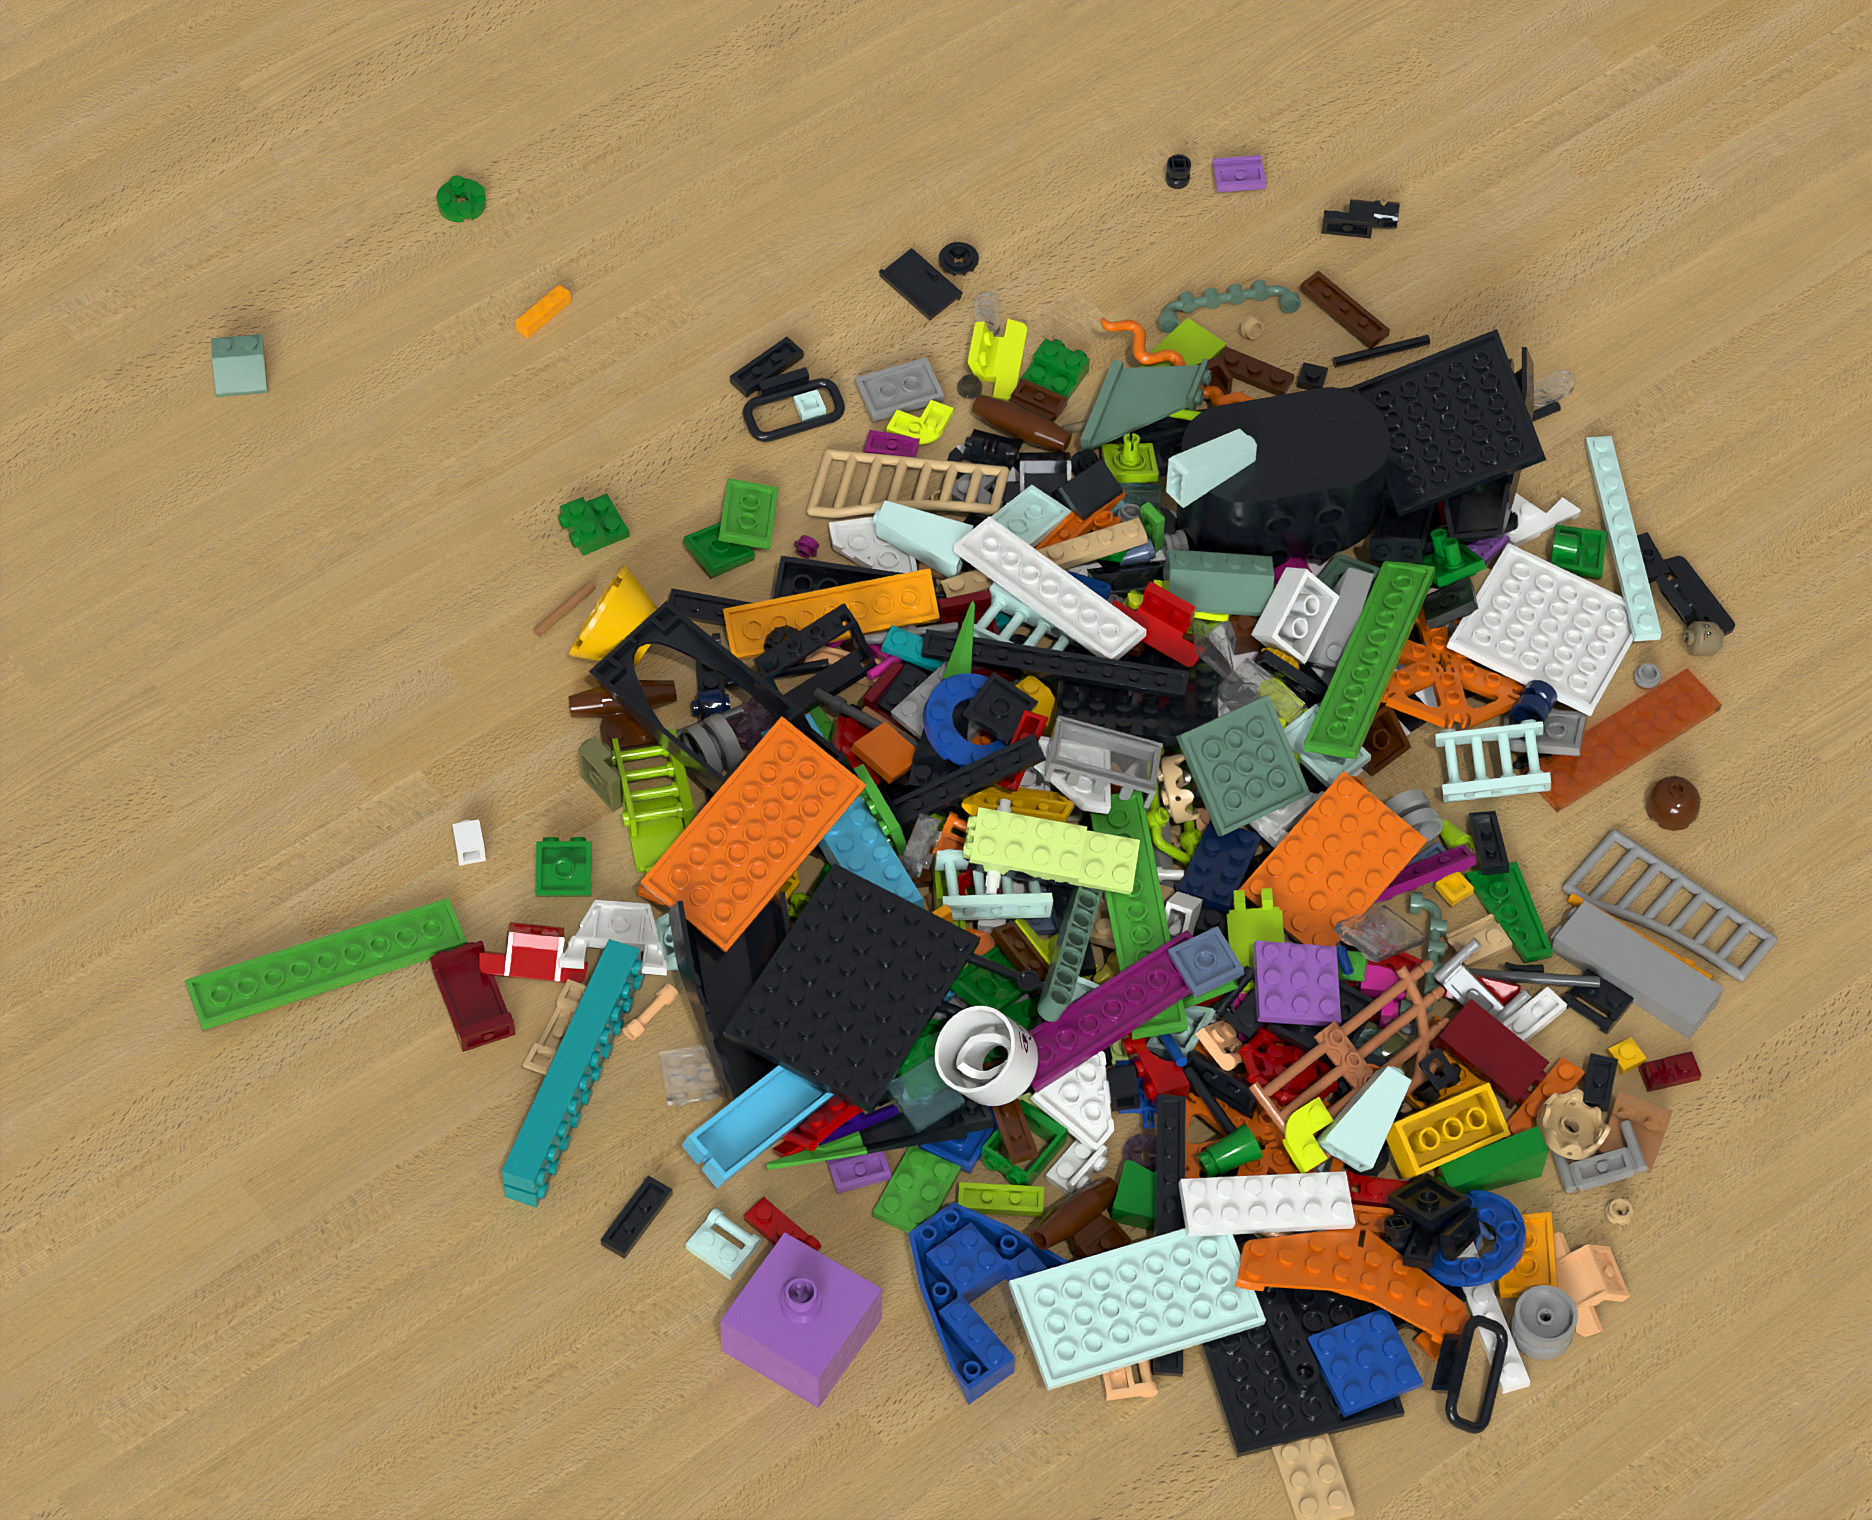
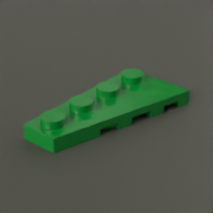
M1517 861L1509 863V873L1483 876L1481 870L1465 873L1466 880L1474 887V893L1489 914L1494 915V920L1503 928L1513 943V947L1525 963L1552 957V948Z

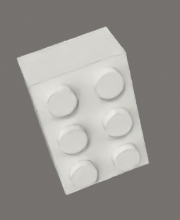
M1286 567L1251 635L1267 648L1278 649L1293 657L1298 664H1306L1340 596L1309 570Z

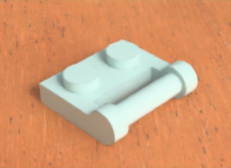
M716 1207L685 1245L689 1252L731 1280L759 1248L762 1238L756 1234L751 1235L726 1218L724 1212ZM718 1225L744 1243L745 1246L742 1250L713 1231V1229Z

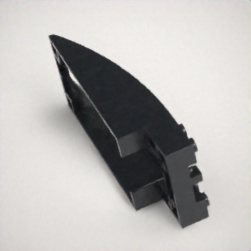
M668 601L664 602L589 671L591 676L657 742L714 794L739 767L740 763L736 764L725 776H722L663 727L642 690L634 667V655L638 648L645 644H659L669 647L719 672L758 701L776 722L781 716L784 717L841 765L855 774L847 756L811 728L802 709Z

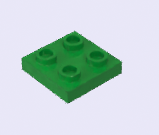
M1555 524L1550 563L1577 576L1601 579L1607 531Z

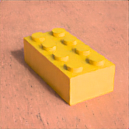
M1488 1082L1394 1121L1386 1140L1402 1178L1406 1179L1511 1135L1491 1085Z

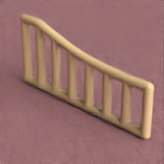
M826 449L822 456L806 511L810 516L842 518L875 513L877 509L881 510L884 502H871L882 465H892L897 467L887 501L917 510L956 511L994 515L1000 509L1009 469L1005 466ZM832 460L847 461L833 508L819 506ZM857 462L872 463L860 505L844 507ZM907 467L922 468L914 499L898 501ZM932 470L947 471L940 499L924 500ZM957 472L972 474L965 502L950 501ZM983 475L998 476L990 504L975 503Z

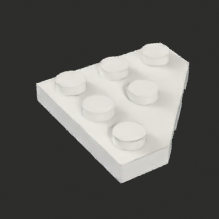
M874 517L829 522L833 550L865 568L900 573L917 571L914 557L876 535V524H873Z
M1041 736L1039 743L1046 760L1033 767L1044 776L1051 738ZM1061 739L1060 757L1110 770V751ZM1054 768L1049 781L1073 801L1077 807L1083 811L1109 814L1111 808L1110 783L1107 782L1102 793H1096L1093 791L1095 779L1081 775L1077 785L1070 786L1067 784L1069 772Z
M1103 1051L1038 1093L1035 1092L1030 1099L1060 1125L1068 1129V1132L1094 1153L1114 1132V1122L1110 1109L1109 1081H1107L1105 1068L1106 1057Z

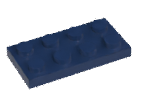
M1210 819L1178 887V891L1203 899V906L1228 914L1234 902L1233 891L1240 889L1261 843L1262 836L1243 828H1238L1223 836H1218Z

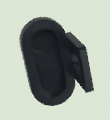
M1440 1048L1433 1050L1418 1063L1428 1080L1415 1090L1414 1096L1418 1101H1425L1426 1104L1435 1102L1441 1096L1439 1093L1441 1089L1445 1086L1450 1088L1461 1080L1459 1077L1461 1068L1458 1063L1450 1064ZM1433 1059H1438L1442 1063V1069L1436 1074L1430 1071V1062Z

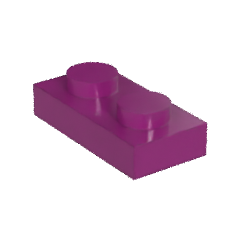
M869 430L864 452L916 458L920 438Z

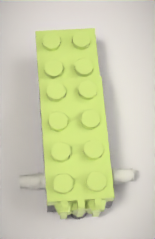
M1000 799V805L997 810L979 807L976 816L968 818L967 836L962 858L968 861L967 870L987 874L985 894L987 895L997 894L1001 876L1031 882L1039 881L1042 884L1052 883L1053 886L1059 887L1063 885L1070 889H1075L1076 885L1128 895H1131L1133 891L1140 840L1088 831L1086 826L1011 813V801L1008 799Z

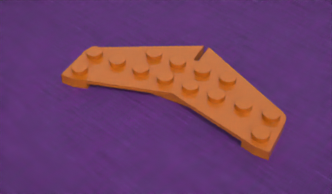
M1360 1226L1353 1227V1229H1335L1249 1240L1245 1243L1241 1252L1235 1282L1236 1287L1263 1291L1265 1286L1332 1291L1373 1303L1430 1333L1431 1340L1442 1345L1444 1334H1462L1466 1315L1465 1304L1421 1269L1403 1266V1256L1367 1228L1363 1235L1362 1247L1358 1246Z

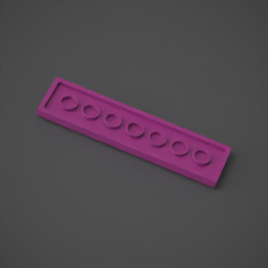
M1188 930L1069 1005L1059 1020L1055 1022L1044 1021L1029 1031L1038 1051L1037 1071L1030 1084L1036 1093L1191 994L1168 955V949L1193 938ZM1004 1047V1052L1008 1056V1051Z

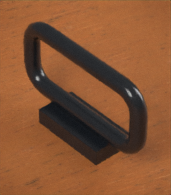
M804 367L758 381V396L747 401L742 413L751 436L758 441L771 442L836 422L843 416L845 404L839 388L833 381L825 378L809 381V373L807 368ZM819 388L829 391L835 405V410L831 413L769 432H763L758 428L752 413L759 406Z
M1475 1315L1470 1317L1464 1325L1462 1334H1444L1431 1390L1437 1393L1447 1394L1445 1412L1450 1424L1472 1434L1483 1432L1489 1425L1508 1347V1335L1503 1325L1486 1316ZM1477 1327H1482L1492 1331L1496 1335L1497 1341L1480 1416L1476 1422H1472L1458 1415L1457 1403L1474 1331Z

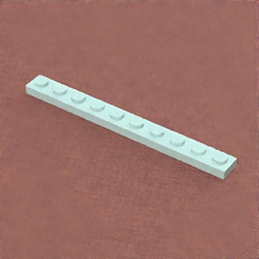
M1612 436L1586 437L1585 446L1634 641L1660 640L1661 629Z

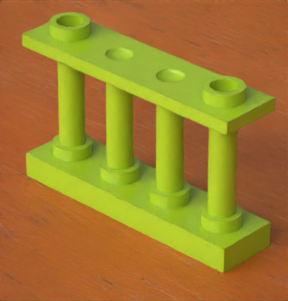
M676 729L668 730L676 738H678ZM612 739V762L621 776L620 787L626 811H622L624 827H630L631 836H637V822L673 816L683 818L685 828H687L695 818V808L685 766L674 758L662 745L620 751L618 739ZM661 755L664 758L669 757L666 765L631 771L624 770L623 762ZM668 775V778H674V782H671V785L630 792L627 783ZM672 795L673 798L678 797L679 800L673 806L634 812L632 802Z

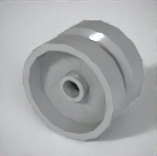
M715 713L705 718L703 726L695 723L683 729L682 738L684 744L721 775L723 774V769L730 771L736 764H741L744 761L737 737L721 714Z
M1407 790L1385 803L1388 808L1428 840L1423 848L1429 845L1443 829V821L1436 810L1431 808V803L1422 790Z
M1534 1286L1523 1292L1516 1302L1510 1325V1333L1519 1351L1530 1358L1539 1360L1554 1359L1565 1353L1572 1342L1577 1325L1578 1312L1576 1304L1567 1293L1553 1286Z

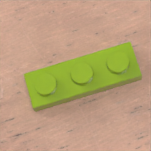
M959 1182L958 1204L980 1214L1043 1217L1044 1187Z

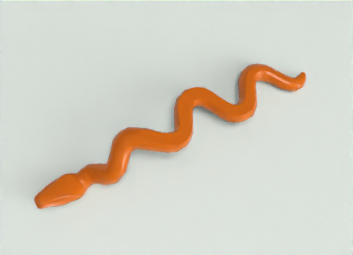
M1104 317L1101 318L1102 328L1109 332L1126 330L1134 334L1132 350L1134 357L1139 363L1148 366L1162 362H1170L1173 366L1186 365L1182 355L1172 349L1148 353L1145 350V329L1137 321L1126 319L1109 322ZM1205 386L1203 389V399H1210L1214 406L1254 400L1239 391L1224 395L1222 389L1217 386Z

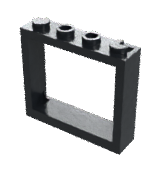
M845 603L753 659L761 677L778 690L773 677L849 631L856 650L784 694V696L802 709L804 714H807L823 703L813 697L817 688L835 696L866 677V672L877 665L857 620ZM865 660H867V662H868V661L870 662V663H869L868 665H866L865 667H863V666L860 664L861 662H863V661H865ZM773 666L775 669L770 672L769 668Z

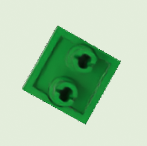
M1436 529L1430 533L1434 553L1424 556L1423 563H1415L1435 567L1433 583L1438 587H1445L1464 577H1472L1477 572L1486 569L1483 558L1466 545L1458 544V539L1456 540L1454 537L1448 538L1445 529Z

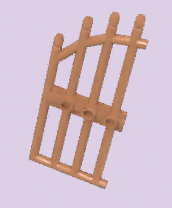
M1430 959L1423 961L1411 972L1408 971L1406 966H1403L1397 971L1401 980L1341 1027L1333 1021L1314 1036L1319 1044L1262 1088L1257 1081L1249 1087V1090L1284 1136L1287 1117L1306 1105L1343 1076L1352 1087V1090L1327 1109L1332 1119H1334L1375 1073L1365 1062L1364 1058L1414 1018L1417 1019L1419 1037L1377 1070L1387 1066L1398 1068L1417 1053L1413 1078H1411L1412 1081L1404 1098L1428 1080L1418 1063L1428 1055L1430 1042L1450 1023V1020L1445 1017L1429 1028L1426 1009L1435 1003L1436 1000L1440 999L1445 990L1442 986L1436 987L1422 998L1415 984L1417 980L1424 976V973H1428L1434 966ZM1407 990L1413 1006L1356 1050L1347 1036L1403 991ZM1326 1053L1336 1067L1279 1111L1270 1099V1096ZM1438 1059L1430 1063V1071L1433 1074L1442 1068V1063ZM1323 1150L1327 1159L1322 1163L1318 1164L1317 1166H1315L1314 1168L1310 1169V1171L1314 1172L1323 1163L1330 1159L1332 1155Z

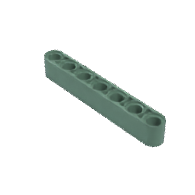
M1076 885V888L1071 891L1037 1008L1039 1015L1046 1021L1055 1022L1059 1020L1072 1001L1103 890Z

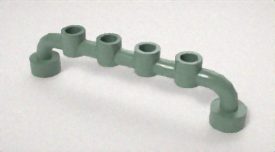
M1257 280L1252 283V289L1242 290L1240 284H1232L1227 288V293L1218 294L1217 289L1208 288L1203 292V297L1194 298L1191 292H1183L1179 295L1178 301L1170 302L1164 307L1162 314L1158 318V323L1161 331L1170 333L1180 325L1175 311L1179 310L1190 313L1198 307L1207 306L1209 309H1215L1222 303L1231 302L1233 305H1239L1247 299L1255 298L1257 301H1264L1269 296L1278 295L1281 296L1279 302L1282 310L1285 313H1293L1301 307V301L1296 292H1291L1286 287L1280 285L1267 286L1264 280Z
M1412 891L1409 913L1420 914L1421 909H1425L1431 914L1427 960L1430 959L1434 966L1428 973H1425L1424 997L1434 988L1442 986L1436 985L1434 974L1444 966V963H1438V957L1444 958L1446 942L1440 941V936H1446L1448 920H1442L1441 909L1436 903L1422 898V892ZM1401 999L1399 1016L1412 1006V1001ZM1434 1003L1426 1009L1427 1014L1432 1010Z

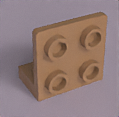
M1619 1092L1608 1122L1610 1132L1600 1146L1598 1153L1603 1154L1628 1147L1620 1123L1630 1120L1648 1167L1646 1171L1651 1172L1673 1110Z

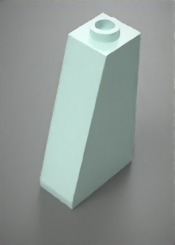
M1239 428L1172 456L1168 461L1166 492L1180 506L1186 507L1256 460L1257 450L1255 440Z
M886 500L881 510H876L873 518V524H876V535L947 578L959 575L965 560L954 552V544L972 531L973 525Z
M1393 1066L1377 1070L1334 1118V1121L1316 1139L1321 1149L1359 1172L1373 1168L1412 1080L1404 1076L1402 1070Z

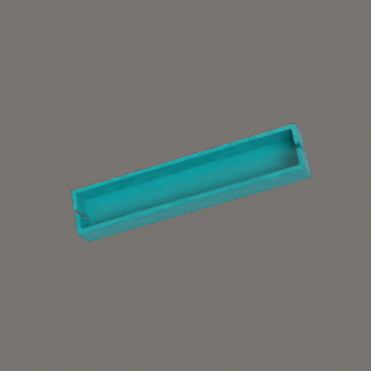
M611 939L608 940L502 1169L506 1198L536 1208L540 1200L546 1198L550 1188V1183L548 1182L551 1175H556L559 1170L562 1151L566 1152L570 1146L572 1129L578 1128L580 1124L582 1107L584 1104H589L593 1093L592 1085L594 1081L598 1082L603 1072V1061L605 1058H610L614 1047L613 1039L615 1035L619 1036L624 1026L623 1017L625 1013L631 1012L634 1004V993L636 990L640 991L644 983L645 975L642 974L644 961L641 960L639 948Z

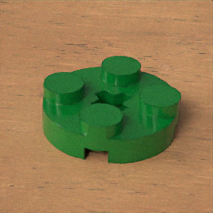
M459 175L452 176L437 192L436 198L439 212L445 219L452 222L461 223L463 219L471 218V221L477 219L486 208L485 188L478 182ZM466 198L467 201H461L460 203H458L457 199Z

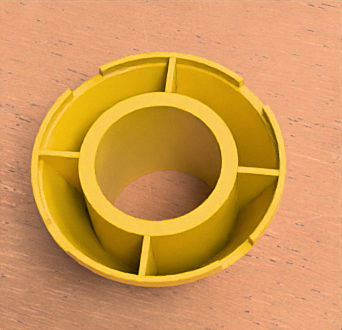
M625 564L618 570L614 581L611 580L580 629L578 638L572 643L567 653L570 656L601 661L658 609L630 568ZM645 644L638 648L634 655V667L639 663L651 644Z

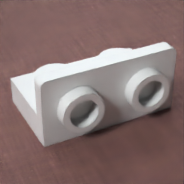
M1076 1139L1047 1172L1045 1180L1067 1196L1072 1195L1078 1189L1090 1184V1178L1095 1172L1100 1173L1108 1162L1106 1158L1107 1147L1102 1144L1094 1153Z

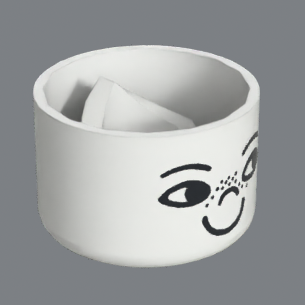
M974 1006L955 1014L945 1024L936 1042L935 1064L943 1081L953 1089L979 1104L1000 1106L1014 1101L1030 1086L1037 1071L1038 1051L1033 1037L1022 1025L994 1008ZM996 1046H1004L1008 1051L1007 1060L997 1067L983 1071V1062L989 1051Z

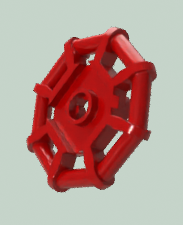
M1267 1028L1258 1029L1256 1035L1247 1044L1242 1045L1239 1050V1055L1242 1057L1248 1073L1247 1081L1250 1084L1258 1081L1262 1088L1307 1053L1267 1031ZM1274 1042L1287 1043L1288 1046L1275 1045ZM1260 1046L1265 1051L1264 1054L1257 1051ZM1317 1059L1271 1095V1097L1277 1101V1105L1282 1107L1285 1104L1288 1105L1331 1071V1066ZM1316 1068H1320L1322 1076L1317 1075ZM1338 1080L1314 1099L1319 1097L1323 1101L1330 1093L1335 1092L1338 1089Z

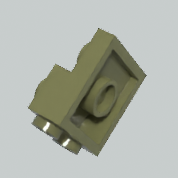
M596 737L587 739L578 748L581 778L615 812L622 807V790L620 787L621 776L612 762L613 752L606 743L602 744Z

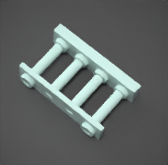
M996 582L989 588L992 597L991 606L977 624H974L973 637L1013 643L1009 639L1021 623L1025 622L1036 628L1023 645L1035 647L1043 635L1048 633L1059 638L1051 648L1053 650L1063 651L1068 644L1078 648L1082 646ZM999 611L1013 616L999 635L986 630ZM1036 676L1037 678L1044 679L1052 684L1055 681V679Z
M1530 719L1516 725L1464 731L1445 729L1439 734H1435L1436 747L1445 746L1449 777L1447 784L1442 785L1443 803L1550 791V772L1543 773L1540 770L1536 736L1543 735V721L1536 722V720ZM1525 737L1530 772L1527 775L1516 776L1513 773L1509 739ZM1498 740L1503 775L1500 778L1490 779L1486 776L1482 742ZM1471 743L1476 778L1474 781L1463 782L1459 777L1455 745Z
M946 849L937 851L934 868L935 871H945L948 896H942L941 906L947 904L952 910L953 921L1050 917L1053 905L1052 893H1042L1039 881H1028L1030 893L1015 894L1012 878L1001 876L1003 894L987 895L985 894L984 873L973 871L976 895L960 896L956 870H967L968 861L962 858L963 850Z

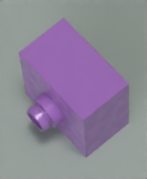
M784 1232L720 1320L722 1351L819 1408L882 1320V1289Z

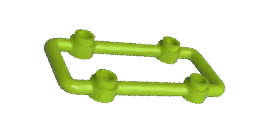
M1163 745L1176 754L1183 753L1180 746ZM1162 746V748H1161L1160 759H1161V756L1164 754L1163 746ZM1185 759L1178 767L1191 774V781L1181 787V789L1192 791L1191 783L1195 780ZM1145 761L1147 780H1149L1151 762ZM1157 776L1156 793L1150 804L1149 811L1146 812L1152 841L1159 850L1182 864L1189 866L1203 835L1198 829H1195L1194 820L1184 822V832L1180 834L1179 840L1186 853L1163 839L1162 828L1169 821V815L1164 808L1160 807ZM1193 801L1188 810L1193 811Z

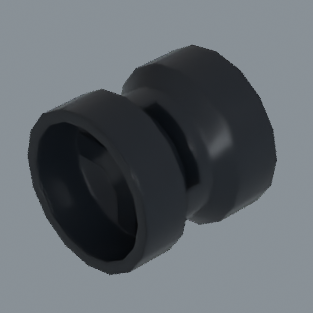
M1177 154L1171 156L1167 160L1165 181L1171 188H1185L1190 181L1191 161L1184 155Z
M1393 1214L1384 1220V1232L1386 1233L1384 1242L1400 1254L1405 1253L1413 1230L1412 1219L1404 1214Z

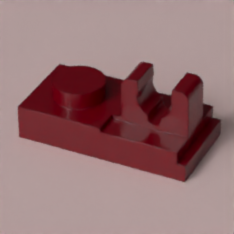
M1692 1051L1642 1063L1638 1067L1647 1092L1699 1081L1701 1078V1072Z

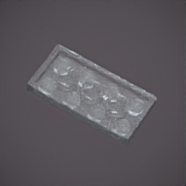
M1386 905L1338 921L1333 929L1335 933L1340 935V939L1344 943L1355 946L1362 951L1363 957L1373 962H1379L1420 946L1427 937L1426 934Z

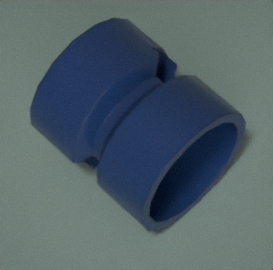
M1542 680L1529 681L1512 708L1511 714L1515 722L1520 724L1524 720L1532 719L1536 720V722L1543 721L1544 724L1557 702L1558 696L1555 689Z

